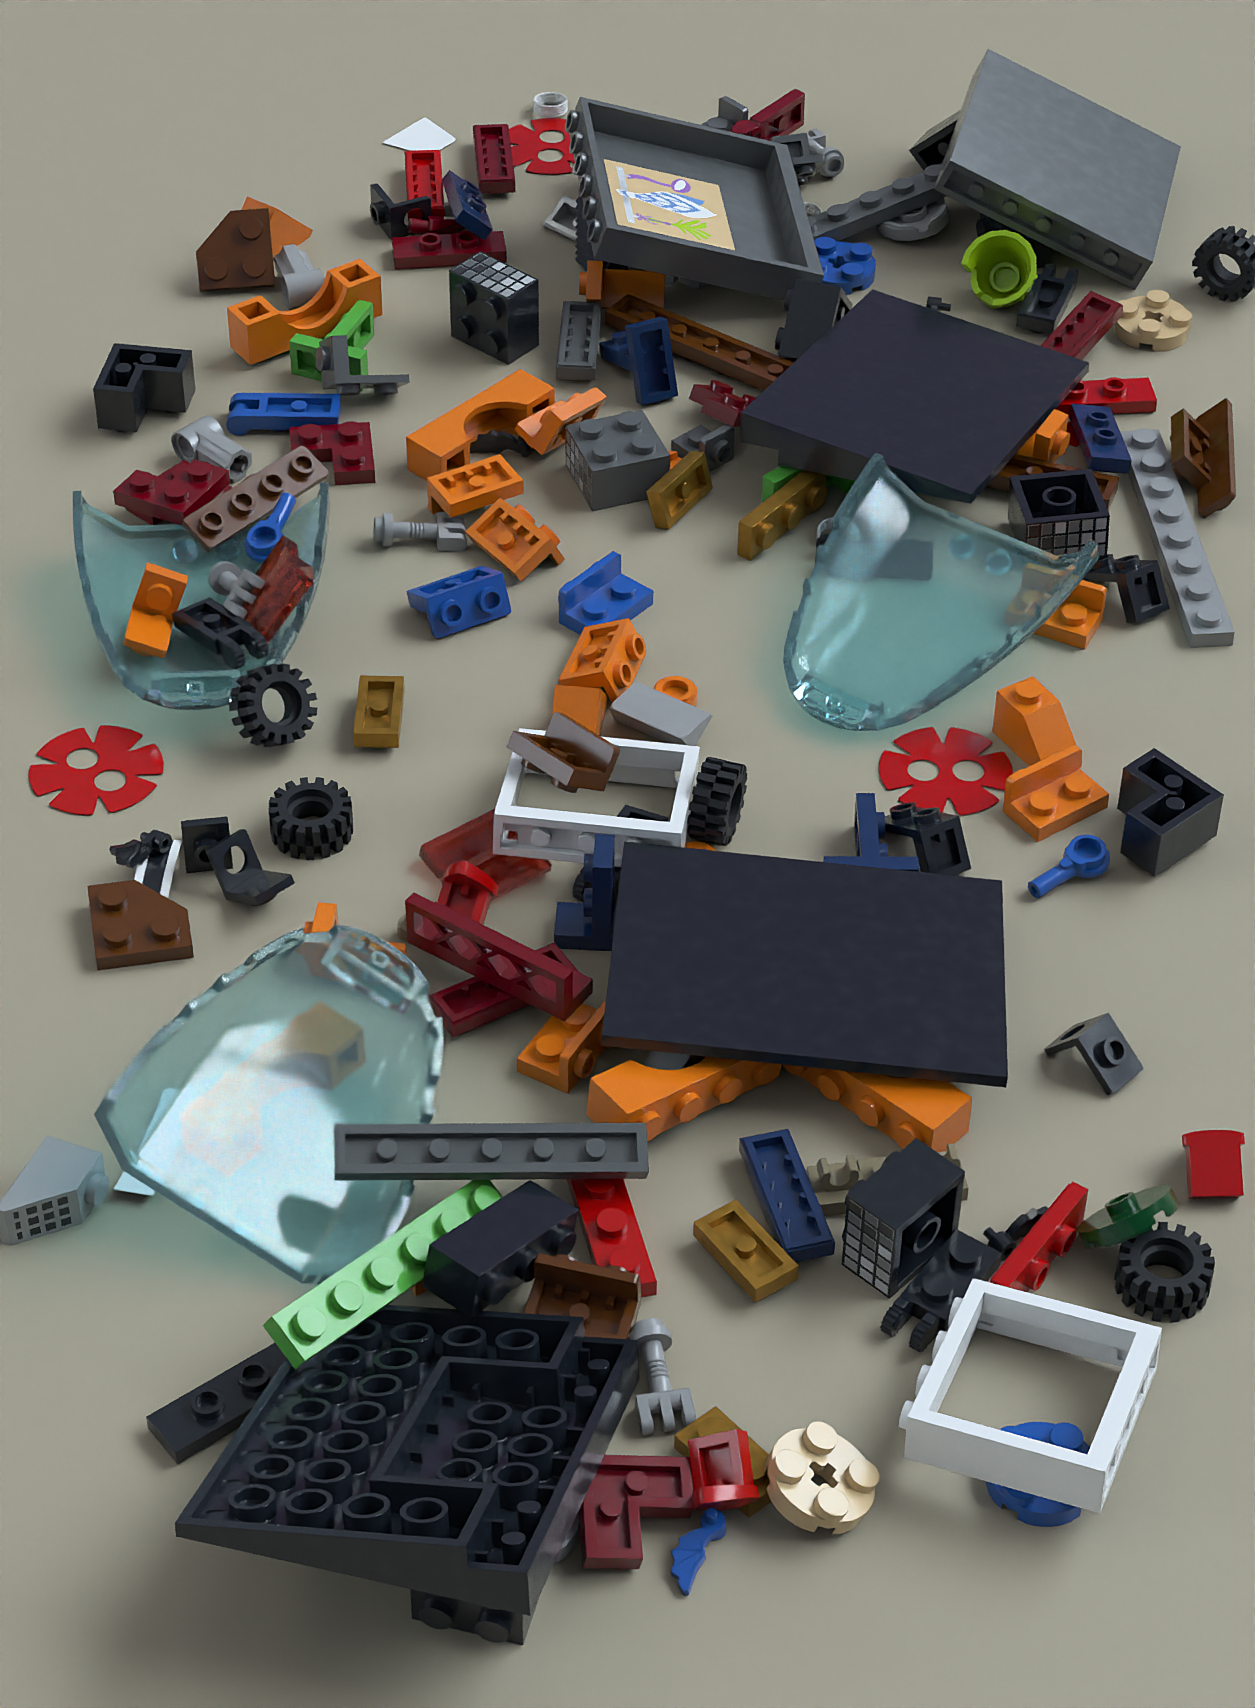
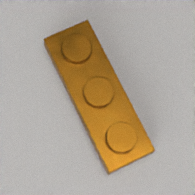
M803 470L743 517L738 523L737 555L749 561L753 560L765 549H769L786 532L794 529L811 512L818 510L823 505L827 496V489L825 487L826 474Z

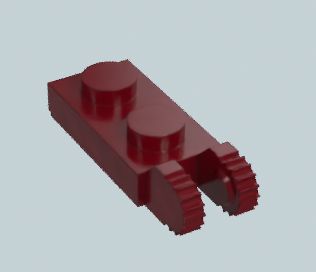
M793 89L751 116L750 120H739L731 127L730 132L768 141L774 136L789 135L804 125L805 93L798 89Z

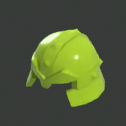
M1007 230L989 231L976 238L966 249L961 262L962 267L967 272H971L970 282L975 296L991 309L1011 306L1019 301H1024V297L1031 290L1034 280L1038 278L1036 275V255L1031 244L1020 234Z

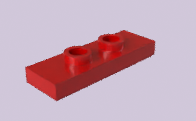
M404 151L407 201L429 196L431 199V216L445 217L441 151ZM415 208L408 212V221L410 218L421 219L422 217L421 209Z
M1111 377L1106 380H1081L1055 410L1069 415L1071 403L1110 407L1113 414L1156 412L1157 398L1149 377L1127 379Z
M1073 1181L1071 1184H1068L991 1277L990 1283L1023 1292H1028L1030 1289L1037 1291L1045 1281L1050 1264L1056 1256L1063 1258L1071 1249L1077 1234L1076 1228L1084 1221L1089 1189Z

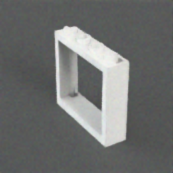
M519 728V732L543 736L546 732L542 730ZM602 737L620 749V754L608 781L677 788L670 822L516 806L525 774L542 773L524 767L521 764L522 757L512 752L494 812L493 854L584 863L585 853L594 854L595 834L615 835L614 867H621L624 841L685 848L689 826L687 820L691 812L689 804L693 799V787L697 784L696 777L699 767L700 747ZM676 771H681L679 778L675 777ZM509 831H518V840L507 839Z
M973 1278L964 1298L956 1297L954 1299L948 1320V1332L940 1330L936 1337L932 1352V1365H923L920 1370L915 1390V1401L907 1400L903 1406L898 1427L906 1429L904 1458L1101 1513L1157 1369L1162 1328ZM976 1328L1123 1367L1088 1454L937 1413Z

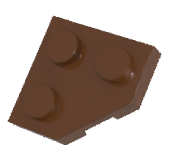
M268 208L230 211L198 248L196 260L199 292L275 286Z
M136 880L87 886L97 970L194 958L188 910Z

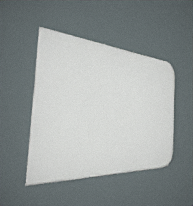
M424 117L382 143L409 151L441 150L456 139Z

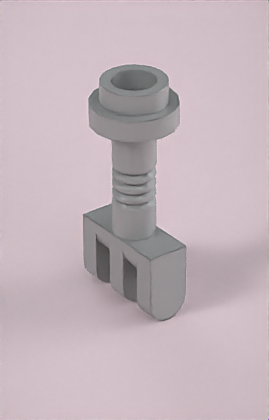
M818 129L809 130L807 137L810 155L825 154L826 162L818 172L825 177L837 176L844 168L842 153L834 147L826 148V135Z
M436 512L435 523L418 524L417 522H393L392 513H383L382 517H374V542H382V546H391L392 538H423L436 540L438 551L459 552L467 548L463 515L450 518L446 512Z
M228 561L215 564L208 574L210 588L218 595L228 596L223 606L243 619L248 613L243 607L246 601L253 604L257 598L252 591L254 588L262 589L266 583L262 578L247 569L241 572L235 564Z
M647 1318L640 1320L632 1326V1333L628 1339L638 1340V1356L643 1357L650 1393L636 1395L635 1408L641 1435L653 1434L654 1422L652 1414H659L663 1432L675 1431L673 1411L680 1410L682 1423L685 1428L696 1420V1413L690 1387L675 1390L671 1388L664 1352L672 1345L670 1330L663 1326V1322L659 1319Z

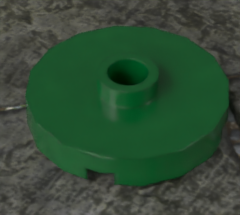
M1158 1185L1137 1193L1128 1192L1107 1202L1103 1209L1081 1222L1076 1230L1085 1249L1093 1250L1096 1247V1242L1099 1248L1104 1246L1105 1248L1111 1247L1150 1230L1152 1225L1156 1224L1154 1215L1163 1210L1166 1217H1170L1178 1209L1179 1203L1170 1185Z

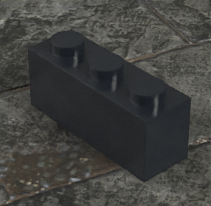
M529 1180L429 1244L422 1287L472 1318L488 1306L498 1304L507 1293L522 1283L532 1281L535 1278L533 1264L537 1254L550 1256L558 1254L569 1255L577 1239L574 1231L579 1210L532 1180Z

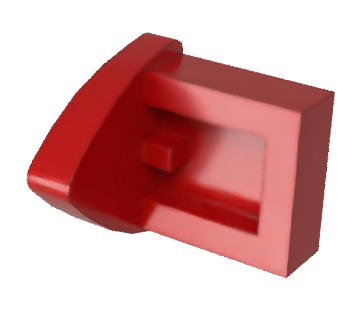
M458 861L446 868L437 902L484 924L491 898L497 896L499 886L478 867L467 861Z
M1202 1130L1182 1135V1147L1185 1148L1188 1199L1239 1198L1244 1196L1240 1147L1245 1145L1244 1133L1233 1130Z
M734 1429L688 1440L694 1488L692 1492L694 1509L706 1511L708 1508L713 1507L723 1511L751 1504L760 1498L758 1486L754 1485L747 1431Z

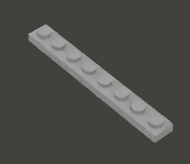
M1141 428L1135 431H1120L1132 459L1128 475L1190 648L1233 645L1235 631L1177 476L1171 467L1170 458L1159 429Z

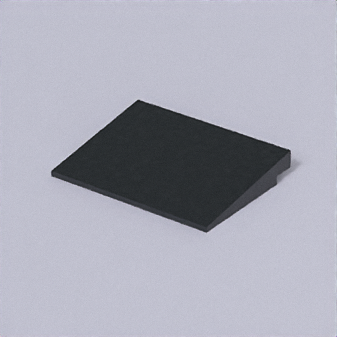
M872 289L741 412V443L778 450V465L971 504L1043 424L1051 412L1059 406L1089 372V362Z
M624 841L601 1046L1006 1088L1008 1059L1002 880Z
M387 1305L296 1370L289 1360L285 1359L176 1520V1537L530 1616L640 1379L638 1340L586 1337L584 1333V1317L481 1311L470 1318L457 1309Z

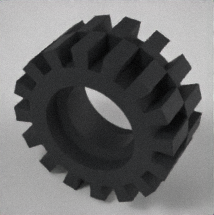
M1229 226L1226 230L1223 227L1219 228L1195 251L1194 255L1196 257L1192 260V266L1197 267L1193 272L1194 277H1202L1198 284L1202 289L1206 285L1211 288L1207 293L1211 297L1219 293V300L1225 301L1230 297V301L1233 302L1237 301L1240 297L1241 299L1246 297L1255 287V245L1253 244L1255 236L1252 234L1249 239L1246 238L1247 230L1241 228L1235 233V226ZM1219 254L1228 255L1235 260L1239 266L1240 274L1227 270L1223 266Z
M270 664L251 669L246 672L247 675L240 676L236 681L240 686L232 688L230 696L238 699L236 702L229 703V711L237 710L238 717L231 720L234 726L243 724L244 728L239 734L243 738L252 737L251 744L256 746L263 744V747H274L293 743L294 740L302 739L306 735L305 730L312 728L314 722L309 720L308 717L317 715L318 708L310 707V701L317 700L316 692L307 693L306 688L310 687L312 683L308 678L299 680L303 672L298 668L289 670V664ZM269 688L277 690L284 702V716L277 723L267 718L262 707L263 694Z
M707 757L705 762L702 763L701 772H698L696 777L697 784L693 787V799L689 804L691 812L687 820V824H689L687 831L690 838L724 846L730 844L732 835L736 832V824L740 821V810L743 808L745 801L743 796L747 789L745 783L748 773H746L747 767L744 764L713 757Z
M308 777L300 778V785H295L291 780L285 783L286 791L279 787L274 791L275 798L270 797L268 808L270 834L274 846L278 844L279 851L283 854L290 850L292 858L298 859L301 853H305L306 860H314V854L320 853L322 859L330 857V849L339 853L343 850V843L348 845L351 841V834H353L354 829L351 796H348V791L344 787L338 789L337 782L331 780L327 785H324V778L316 777L315 783H308ZM309 816L322 817L316 820H301V818Z
M1158 1222L1157 1230L1151 1228L1132 1239L1122 1242L1114 1280H1116L1115 1289L1117 1294L1123 1293L1121 1300L1123 1304L1129 1307L1136 1303L1134 1313L1143 1317L1147 1310L1153 1312L1151 1321L1161 1322L1162 1314H1168L1170 1323L1179 1322L1181 1312L1189 1319L1195 1316L1196 1308L1202 1310L1206 1305L1207 1298H1209L1215 1258L1214 1256L1210 1257L1212 1249L1208 1243L1200 1245L1201 1236L1194 1231L1187 1237L1185 1236L1186 1226L1177 1224L1175 1231L1168 1230V1222ZM1165 1265L1176 1269L1183 1276L1175 1279H1165L1153 1275L1146 1267Z

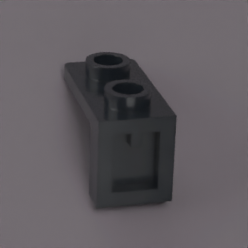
M1104 554L1090 559L1088 567L1075 572L1078 579L1085 581L1116 582L1127 623H1139L1170 609L1158 560H1140L1139 555H1129L1114 559L1113 554Z
M914 802L902 803L889 809L890 815L885 816V831L913 838L921 872L957 875L972 869L959 816L940 812L939 808L935 807L926 809L917 807Z

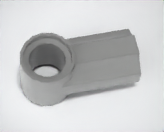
M296 244L282 246L281 251L274 256L275 269L281 280L286 307L289 309L305 305L317 294L324 282L321 269H314L306 251L297 248Z
M209 415L201 417L174 432L171 436L172 448L181 461L186 460L191 463L195 459L229 470L230 480L234 483L245 478L247 470L252 465L251 452L225 437L220 424Z

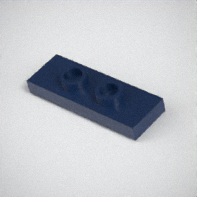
M449 170L442 179V184L455 221L479 238L486 239L493 228L485 209L487 206L481 198L482 192L471 182L463 180Z
M1071 403L1069 419L1088 468H1092V471L1129 473L1132 459L1111 408Z
M789 1129L739 1138V1152L774 1240L795 1262L834 1255V1238Z

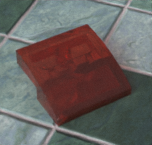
M284 535L255 573L266 583L262 589L254 588L252 591L257 596L254 603L251 604L246 601L243 606L248 611L244 619L250 622L254 629L261 632L264 638H266L267 643L271 641L314 582L313 567L298 557V545Z
M495 809L422 844L419 852L420 858L441 882L446 868L458 861H467L484 871L499 886L497 896L492 897L491 901L552 869V864L547 859L493 854ZM509 831L507 839L518 840V834L516 831Z

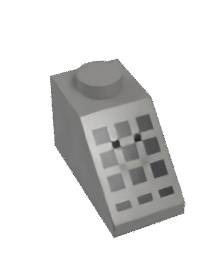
M47 1135L0 1201V1236L2 1243L12 1246L83 1224L93 1207L99 1206L104 1201L108 1192L109 1178L105 1175L102 1153Z

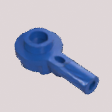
M282 493L268 519L259 521L257 525L248 531L244 547L247 556L251 560L258 563H268L277 560L285 553L287 542L282 529L296 504V498L292 494Z
M1094 835L1075 837L1065 848L1063 859L1058 865L1028 882L1030 893L1035 898H1039L1075 875L1083 878H1093L1102 875L1108 869L1110 863V854L1105 843Z

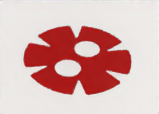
M543 118L531 120L535 131L521 124L510 128V143L518 145L511 146L513 166H518L532 160L526 168L528 172L539 174L573 172L568 161L575 163L574 155L569 151L570 135L565 131L566 119ZM548 130H556L562 132L565 138L557 143H548L540 139V134ZM545 149H556L563 153V157L558 161L547 162L541 160L538 157V153Z
M101 725L93 743L85 728L81 727L53 738L37 752L38 756L57 764L31 765L29 768V781L37 796L63 788L49 803V806L72 814L92 815L98 797H101L107 810L112 813L128 808L147 797L157 787V784L136 775L162 774L164 761L159 748L154 743L129 751L142 738L143 735L139 732L119 726ZM87 748L94 750L98 754L99 759L92 767L76 769L68 765L67 756L74 750ZM106 770H117L126 776V783L121 788L113 791H104L97 788L94 780L99 773Z
M933 727L921 728L905 733L896 738L894 743L910 755L885 750L879 761L880 778L887 790L913 785L912 788L899 797L898 800L900 802H914L917 807L925 809L935 807L939 808L940 812H943L947 798H950L959 815L976 813L999 802L996 796L982 786L1005 791L1006 779L1013 774L1011 762L1005 752L1000 751L978 756L992 744L991 740L975 732L955 727L949 728L945 743L941 742ZM927 760L938 766L939 774L932 780L921 781L911 777L907 769L914 761ZM970 760L979 763L984 768V775L975 781H964L957 778L953 774L952 769L956 763Z

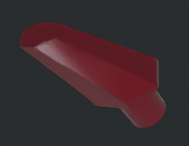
M427 216V220L410 218L408 222V233L420 235L425 233L450 234L459 231L461 225L455 221L454 217Z

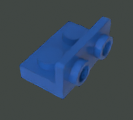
M612 551L560 588L558 595L559 623L581 635L584 627L626 618H629L631 621L653 605L654 591L622 574L621 555Z
M479 566L406 591L410 607L427 613L432 636L436 638H441L511 613V605L503 572L485 566Z

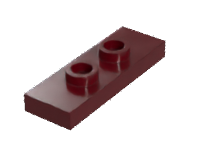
M508 124L474 125L473 142L479 190L482 194L516 192Z
M470 231L441 235L425 233L421 236L392 238L394 267L397 270L457 266L480 251L504 263L507 262V250L503 231H491L486 239H481Z
M1090 291L1041 346L1082 360L1123 315V305Z
M555 942L535 950L578 971ZM475 976L428 996V1008L452 1038L530 1005Z

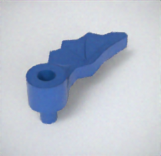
M713 1507L708 1508L702 1514L700 1519L701 1528L692 1530L680 1537L679 1546L671 1551L674 1560L670 1571L671 1576L678 1580L679 1589L684 1596L690 1594L696 1573L706 1560L705 1547L710 1541L722 1539L727 1531L724 1514Z

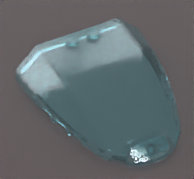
M874 453L834 515L832 531L825 545H819L816 552L814 569L810 578H805L803 596L798 610L793 612L784 646L783 664L790 692L798 704L811 716L840 729L878 731L913 720L941 706L986 674L1015 651L1045 623L1098 560V543L1089 539L1081 551L1058 556L924 502L888 468L882 455Z
M329 482L320 483L317 497L288 517L282 529L287 542L286 551L280 558L268 563H258L251 560L247 556L244 547L248 531L257 525L258 522L215 550L207 552L181 525L128 526L88 505L82 496V491H73L74 543L83 598L99 645L114 674L121 683L141 699L162 707L177 710L213 709L237 701L238 698L230 696L232 688L240 686L236 681L240 676L247 675V671L270 664H282L308 616L318 588L328 538L330 513ZM222 561L235 564L241 572L247 569L266 581L262 589L254 588L252 591L257 596L254 603L251 604L246 601L243 606L248 611L244 619L250 622L254 629L261 632L268 643L269 655L262 659H256V657L251 656L243 644L240 647L243 650L246 663L241 668L233 669L226 665L221 654L216 655L176 629L174 622L165 658L142 656L123 645L131 605L147 562L188 576L187 585L178 610L209 597L221 605L224 604L228 596L218 595L208 584L210 569Z
M336 924L329 931L304 933L302 927L277 938L252 953L242 965L229 974H222L197 999H191L182 1011L167 1026H163L133 1059L106 1094L94 1116L123 1171L302 1284H320L397 1232L415 1188V1185H413L414 1180L334 1181V1124H429L435 1113V1107L432 1106L434 1090L441 1075L444 1034L442 1017L435 1018L427 993L430 983L420 969L405 954L374 934L349 926Z

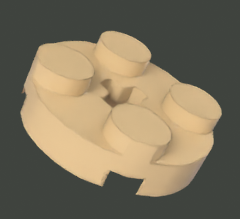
M1151 290L1147 293V296H1137L1118 301V303L1123 305V315L1114 324V333L1123 343L1137 349L1140 348V343L1153 345L1152 351L1172 350L1186 342L1188 332L1191 329L1192 313L1180 303L1169 299L1170 295L1167 292Z
M820 1421L810 1423L807 1428L791 1430L784 1434L777 1441L764 1463V1472L768 1470L767 1475L770 1480L766 1490L773 1505L790 1522L811 1532H815L818 1526L827 1529L835 1528L832 1534H843L855 1528L873 1504L875 1487L879 1482V1472L875 1465L866 1460L860 1451L849 1441L837 1435L830 1425ZM814 1473L822 1476L828 1484L816 1485L811 1480Z

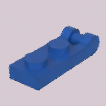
M236 393L230 398L226 427L230 433L240 436L246 434L249 429L286 431L289 430V427H299L306 424H339L341 394Z

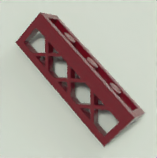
M414 892L405 900L407 943L564 1022L593 993L592 978L436 901L433 902Z

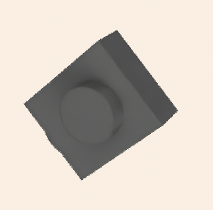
M807 133L774 136L769 140L788 146L799 186L807 184L809 182L808 179H811L826 162L825 154L810 155Z
M347 335L330 336L319 342L320 347L316 350L315 358L317 369L322 372L323 390L336 389V393L341 394V396L360 394V389H374V395H392L398 393L399 387L410 383L409 374L350 375Z

